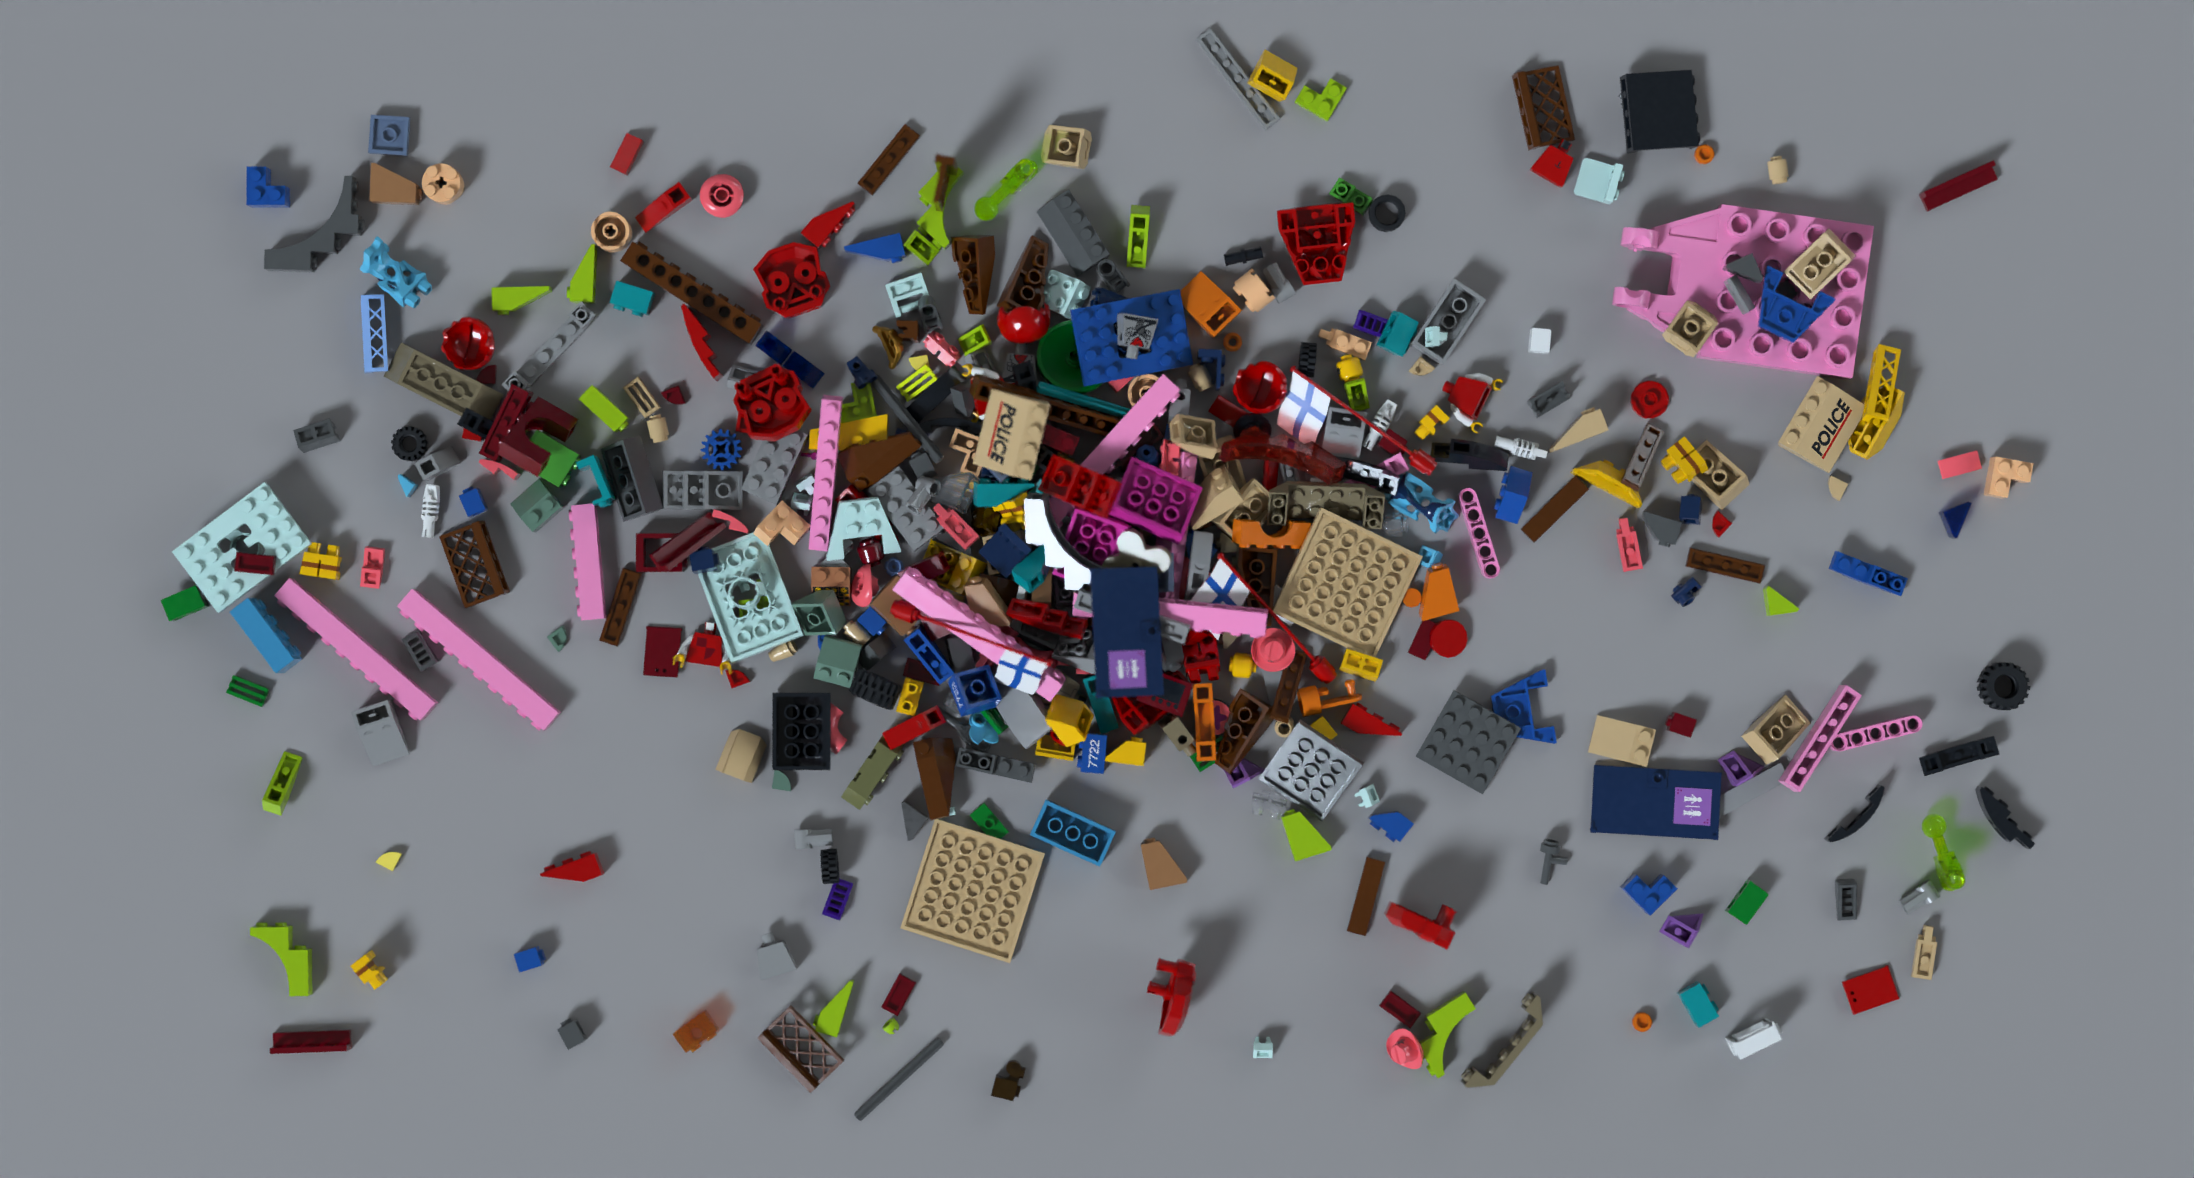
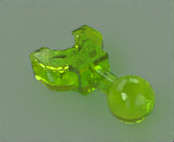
M1029 159L1020 160L1000 181L1002 186L991 197L984 196L976 201L974 206L976 216L983 221L994 219L999 211L998 205L1010 193L1015 195L1037 175L1038 165ZM1026 165H1029L1030 167L1028 173L1024 172V168Z
M1930 814L1923 819L1921 827L1923 833L1927 837L1932 838L1937 852V856L1933 857L1940 885L1945 891L1960 889L1965 884V877L1954 851H1948L1943 836L1947 828L1946 821L1938 814Z

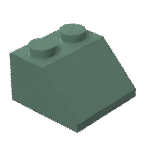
M540 479L510 503L521 520L535 533L565 508Z
M818 590L791 604L805 636L837 635L847 622L834 590Z
M825 635L813 678L850 688L856 674L862 645Z

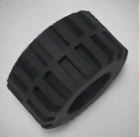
M2007 662L1993 663L1991 666L1985 667L1986 670L1980 673L1981 678L1977 680V683H1979L1977 691H1980L1979 697L1984 700L1983 703L1989 705L1990 708L1997 710L2016 709L2019 707V704L2025 702L2024 698H2028L2027 690H2030V686L2027 685V682H2030V680L2025 677L2027 673L2021 670L2020 666ZM2001 675H2007L2012 681V691L2005 698L1999 697L1994 689L1995 681Z
M865 669L857 670L849 688L853 695L887 710H893L902 690L899 684Z

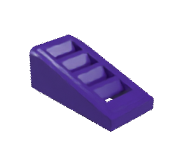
M1359 309L1352 329L1380 338L1384 324H1387L1388 320ZM1363 316L1367 317L1364 327L1360 326ZM1370 319H1373L1372 327L1368 329ZM1379 321L1381 322L1378 332H1376L1374 330L1376 328L1377 322Z
M839 878V883L832 885L822 914L836 920H841L854 883ZM837 884L847 887V891L836 888ZM834 892H837L845 895V897L841 898L833 894ZM834 899L842 902V905L831 903V900ZM829 906L838 909L839 913L828 910Z

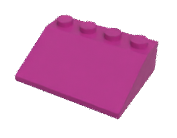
M1131 457L1121 480V488L1109 515L1178 545L1185 534L1203 487Z
M1076 506L1065 538L1080 554L1102 566L1109 555L1120 553L1117 545L1118 537L1124 530L1130 529L1131 526L1110 515L1108 519H1105ZM1064 567L1054 569L1052 574L1065 578Z

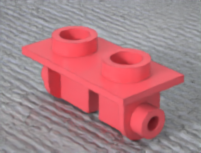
M932 331L923 341L924 346L934 355L938 351L941 352L937 358L946 366H954L956 361L962 357L959 354V350L947 343L944 336L939 332Z
M1163 439L1160 447L1162 463H1160L1159 469L1179 476L1180 462H1173V458H1180L1181 448L1171 440Z

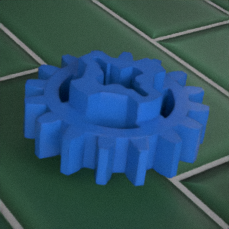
M719 429L718 434L713 430V436L706 435L708 441H702L705 448L700 450L706 454L702 458L708 459V466L713 463V469H717L718 466H720L722 471H724L725 466L731 469V463L738 464L735 459L742 457L738 454V451L743 450L742 447H738L741 440H735L736 434L730 436V430L723 433V430ZM718 437H726V438H727V439H725L724 441H719V442L716 440V438H718ZM710 444L713 446V453L711 454V456L709 453ZM732 444L734 445L733 455L730 453V447L732 446ZM725 445L726 447L724 448V450L726 452L724 454H718V446L723 447ZM720 458H726L728 460L726 462H716Z

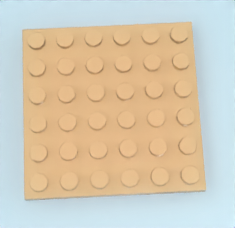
M1320 507L1273 606V612L1350 650L1376 658L1423 556Z
M935 819L900 929L1010 963L1045 853L950 822Z

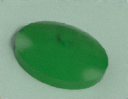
M1072 320L1056 324L1041 338L1037 350V365L1042 377L1048 384L1080 394L1091 392L1103 384L1083 386Z

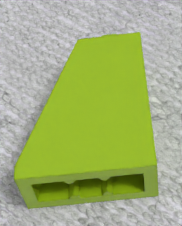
M591 385L579 398L583 404L614 432H623L628 427L630 418L597 387Z
M1295 809L1285 811L1284 816H1281L1295 862L1332 850L1327 841L1300 811L1295 812Z

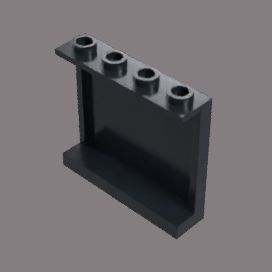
M1692 70L1632 73L1620 77L1627 153L1675 148L1693 149L1699 146L1700 133L1697 131L1699 118L1695 110L1697 97L1693 89L1695 78L1692 75Z

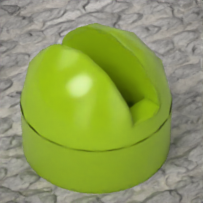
M892 1017L883 1025L882 1029L888 1034H895L893 1030L896 1029L898 1031L899 1024Z

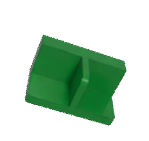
M192 586L161 600L169 621L179 620L209 607L207 600L202 599L197 586Z
M1746 880L1725 911L1747 925L1768 897V893L1752 881Z

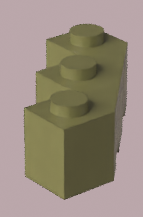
M882 735L841 798L859 810L864 804L868 806L874 797L871 793L879 782L883 783L888 777L889 773L886 771L895 759L898 761L903 755L904 751L902 748L905 743L890 750Z

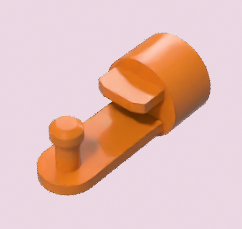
M1353 679L1346 680L1345 682L1348 695L1320 701L1319 696L1329 694L1327 687L1317 688L1316 685L1297 690L1299 708L1303 717L1320 714L1322 709L1360 701L1362 700V694H1356L1354 687L1356 684Z

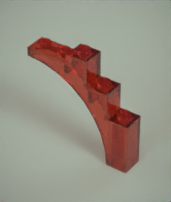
M1256 426L1244 429L1240 437L1224 442L1219 459L1223 462L1238 459H1261L1289 465L1319 478L1328 485L1341 481L1346 467L1345 463L1313 441L1300 445L1284 433L1270 437Z

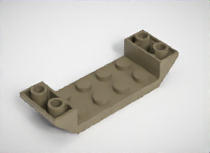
M402 342L388 366V371L384 374V377L460 416H462L467 407L491 420L504 395Z
M1286 481L1269 490L1267 525L1286 526L1287 518L1315 519L1319 508L1322 507L1346 520H1362V526L1365 529H1382L1385 494L1366 484Z
M1533 991L1531 994L1527 993L1521 1000L1523 1003L1521 1007L1531 1014L1532 1017L1527 1018L1522 1023V1029L1519 1033L1513 1034L1509 1040V1046L1506 1049L1502 1048L1497 1055V1061L1494 1064L1491 1062L1485 1069V1075L1473 1066L1470 1069H1465L1461 1075V1082L1465 1087L1495 1085L1543 1026L1541 1000Z

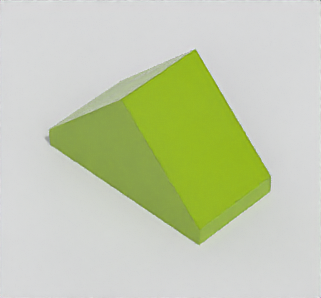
M916 230L904 243V247L927 265L931 263L940 251Z
M983 324L957 339L965 356L992 344Z
M1361 378L1346 382L1344 388L1349 407L1355 411L1369 409L1365 379Z
M1770 586L1763 588L1767 616L1792 613L1799 610L1798 607Z

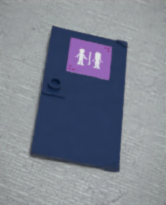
M1157 567L1089 569L1096 698L1164 695Z
M1594 765L1590 833L1718 840L1722 772Z

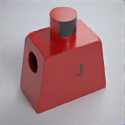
M1562 139L1557 148L1549 145L1532 165L1530 171L1562 188L1574 159L1567 154L1572 144Z

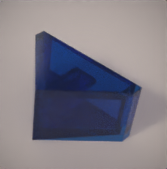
M767 330L755 345L780 365H782L792 351L791 348Z
M793 351L783 365L786 369L794 371L799 379L813 389L825 374L795 351Z
M1963 502L1939 512L1949 538L1957 539L1972 504L1971 502Z

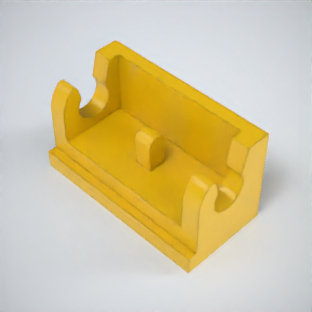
M1346 649L1339 671L1375 682L1378 679L1383 660Z
M1044 735L1037 741L1035 755L1073 761L1076 744L1066 747L1055 742L1051 735Z

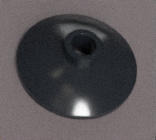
M1249 413L1241 416L1235 422L1233 432L1235 439L1241 445L1258 447L1269 440L1272 427L1269 420L1263 415Z

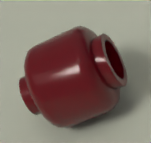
M874 537L860 541L857 552L861 562L864 565L871 564V567L881 564L880 560L885 556L881 542L874 539Z

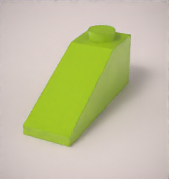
M1131 205L1126 267L1146 268L1150 206Z
M595 244L590 245L570 281V287H567V298H570L572 303H580L582 301L583 303L595 304L597 246Z
M550 286L492 287V311L497 312V315H509V312H515L551 293L552 288Z
M284 751L262 799L263 810L282 815L303 759L301 756Z
M851 979L823 1008L820 1015L816 1014L813 1025L816 1026L815 1030L817 1032L838 1037L855 980Z

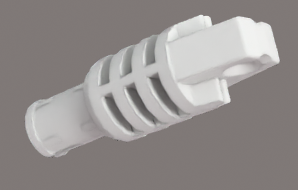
M1387 399L1371 423L1386 432L1393 420L1398 405ZM1369 426L1370 431L1362 446L1372 451L1377 440L1382 435Z
M1496 436L1494 442L1495 448L1508 450L1512 455L1535 460L1536 456L1546 458L1548 453L1546 450L1539 449L1538 443L1519 438L1512 440Z
M426 484L421 518L423 520L421 537L434 538L435 521L439 517L440 507L439 485Z

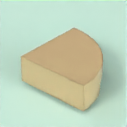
M1420 356L1408 372L1417 376H1423L1431 373L1435 367Z
M1830 475L1828 479L1829 491L1834 499L1840 501L1848 483Z

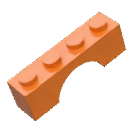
M1234 519L1232 542L1239 544V547L1250 548V545H1256L1257 548H1267L1268 545H1273V548L1284 549L1285 545H1289L1292 549H1301L1311 523L1286 520V526H1282L1274 534L1267 535L1262 530L1258 521Z
M1194 684L1193 701L1197 762L1217 761L1213 684Z

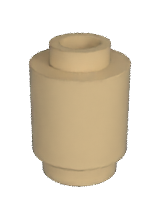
M1782 156L1771 157V161L1767 162L1772 185L1788 182L1787 177H1789L1786 159H1782Z
M1197 363L1190 367L1191 371L1188 372V375L1199 392H1203L1213 386L1211 382L1213 379L1205 364L1200 365V363Z
M661 414L650 416V420L646 421L650 439H653V443L668 440L667 435H669L666 418H661Z
M850 620L843 627L846 630L843 634L853 643L861 644L862 647L871 638L868 634L869 631L857 620L854 622Z
M1290 717L1287 727L1281 725L1284 722L1276 720V734L1280 737H1288L1294 728L1292 717Z

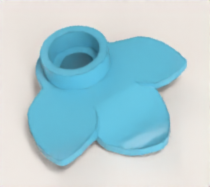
M981 712L971 714L969 718L971 726L969 735L972 741L976 744H980L982 740L992 744L998 743V733Z

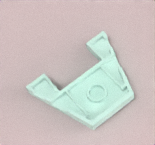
M878 497L839 501L834 528L829 541V549L826 554L827 561L844 559L843 539L882 535L884 554L901 552L899 543Z

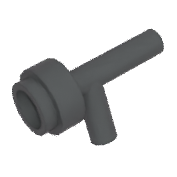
M1544 839L1540 847V851L1545 853L1540 883L1545 885L1549 881L1551 864L1567 865L1568 862L1567 857L1553 856L1559 854L1560 845L1558 841L1552 839Z

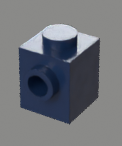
M1695 494L1681 496L1680 522L1682 524L1700 525L1702 512L1701 497Z
M709 547L698 548V551L689 555L691 569L694 574L716 571L717 565L720 564L718 553H715Z

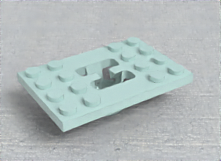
M266 482L262 483L172 551L217 613L224 611L270 576L234 571L233 561L236 560V552H238L236 550V543L241 537L248 536L243 540L248 548L253 544H258L257 554L276 556L275 571L312 544ZM247 524L251 529V533H243L238 528ZM225 538L231 541L230 550L227 553H224L219 547V543Z
M750 533L712 548L715 553H718L720 564L717 565L716 571L699 573L698 576L732 664L804 636L770 545L767 546L757 536ZM758 574L761 582H755L749 577ZM748 582L756 586L755 590H757L754 600L748 601L746 605L735 603L734 596L732 595L735 586L738 585L741 593L751 590ZM728 585H730V586H729V590H728V594H727L726 587H727ZM767 596L769 606L758 609L757 604L760 601V597ZM735 606L747 610V615L737 618L734 612Z

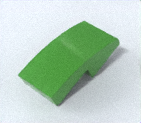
M1340 177L1329 193L1342 203L1353 202L1354 211L1362 216L1373 201L1372 197L1356 189L1355 186Z

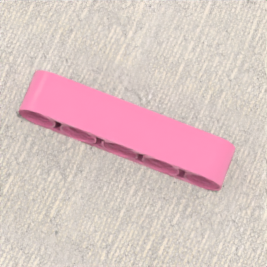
M1465 488L1459 492L1458 501L1479 568L1485 578H1495L1499 575L1500 567L1476 492L1471 488ZM1466 491L1472 495L1470 502H1465L1462 498L1463 493ZM1470 510H1475L1478 513V517L1474 521L1468 517ZM1476 528H1481L1484 532L1481 539L1474 536ZM1483 546L1489 549L1487 557H1483L1480 554V549ZM1489 564L1495 567L1493 575L1486 573L1485 569Z
M1907 715L1839 732L1835 738L1839 737L1841 739L1840 747L1836 748L1832 742L1829 748L1833 751H1844L1916 733L1922 728V720L1918 716ZM1910 719H1914L1916 722L1913 729L1908 727ZM1893 723L1897 726V731L1894 734L1889 731V727ZM1873 728H1876L1879 733L1876 738H1872L1870 734ZM1857 732L1860 740L1854 743L1852 735Z

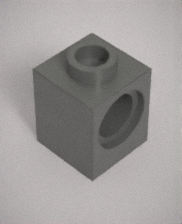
M569 1018L561 1022L562 1027L557 1029L568 1050L588 1039L577 1019L572 1021Z

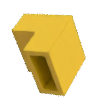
M1323 716L1309 725L1330 740L1338 735Z

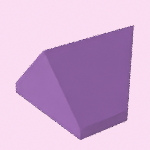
M1735 751L1718 759L1731 785L1736 787L1754 777L1765 767L1737 754Z
M1245 758L1242 759L1231 774L1224 770L1232 788L1253 779L1264 771L1263 768Z
M1703 914L1668 916L1659 932L1689 949L1699 932Z

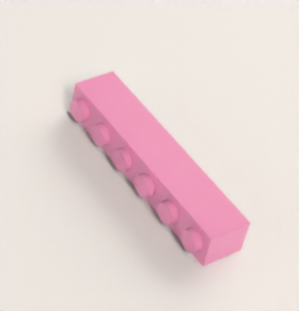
M593 503L571 505L569 521H573V529H570V536L575 544V548H572L573 560L576 559L574 578H578V586L575 587L576 598H579L580 605H577L578 617H581V620L606 619L597 506L593 505Z
M1839 685L1778 780L1780 783L1793 792H1801L1860 700L1861 694L1847 685Z

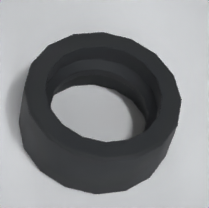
M1389 194L1376 198L1368 212L1369 220L1373 227L1383 232H1390L1399 228L1406 214L1402 201L1396 196ZM1390 202L1397 207L1398 217L1392 224L1386 225L1378 221L1376 209L1381 203Z

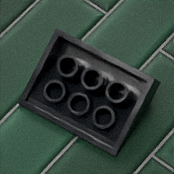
M774 692L772 696V770H830L831 693Z

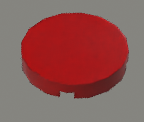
M1655 381L1639 383L1633 389L1630 398L1633 411L1638 416L1646 419H1653L1662 415L1666 411L1669 402L1666 388Z
M1451 619L1441 620L1434 625L1430 632V646L1440 656L1447 658L1455 657L1462 653L1466 647L1468 640L1467 631L1458 621Z

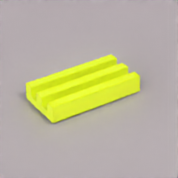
M926 363L898 384L896 388L900 390L902 396L908 402L935 382L938 377ZM925 369L927 370V373L906 389L903 388L914 377ZM931 375L932 378L928 382H926L912 394L908 395V392L911 389H913L915 386H917L919 383H921L923 380H925L928 376Z

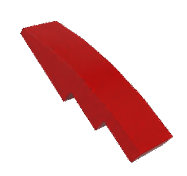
M1012 598L1006 612L1007 616L1023 623L1078 639L1083 638L1088 626L1086 619L1069 617L1068 612L1050 609L1048 604Z

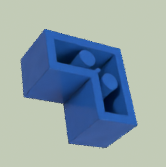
M247 166L248 206L252 208H290V188L287 186H271V169L266 166Z
M1510 466L1508 473L1504 472L1501 482L1504 485L1501 486L1499 493L1501 498H1497L1494 509L1497 510L1495 518L1518 524L1529 496L1533 472Z
M1633 873L1620 886L1649 916L1677 890L1674 884L1663 874H1660L1647 886L1638 875Z

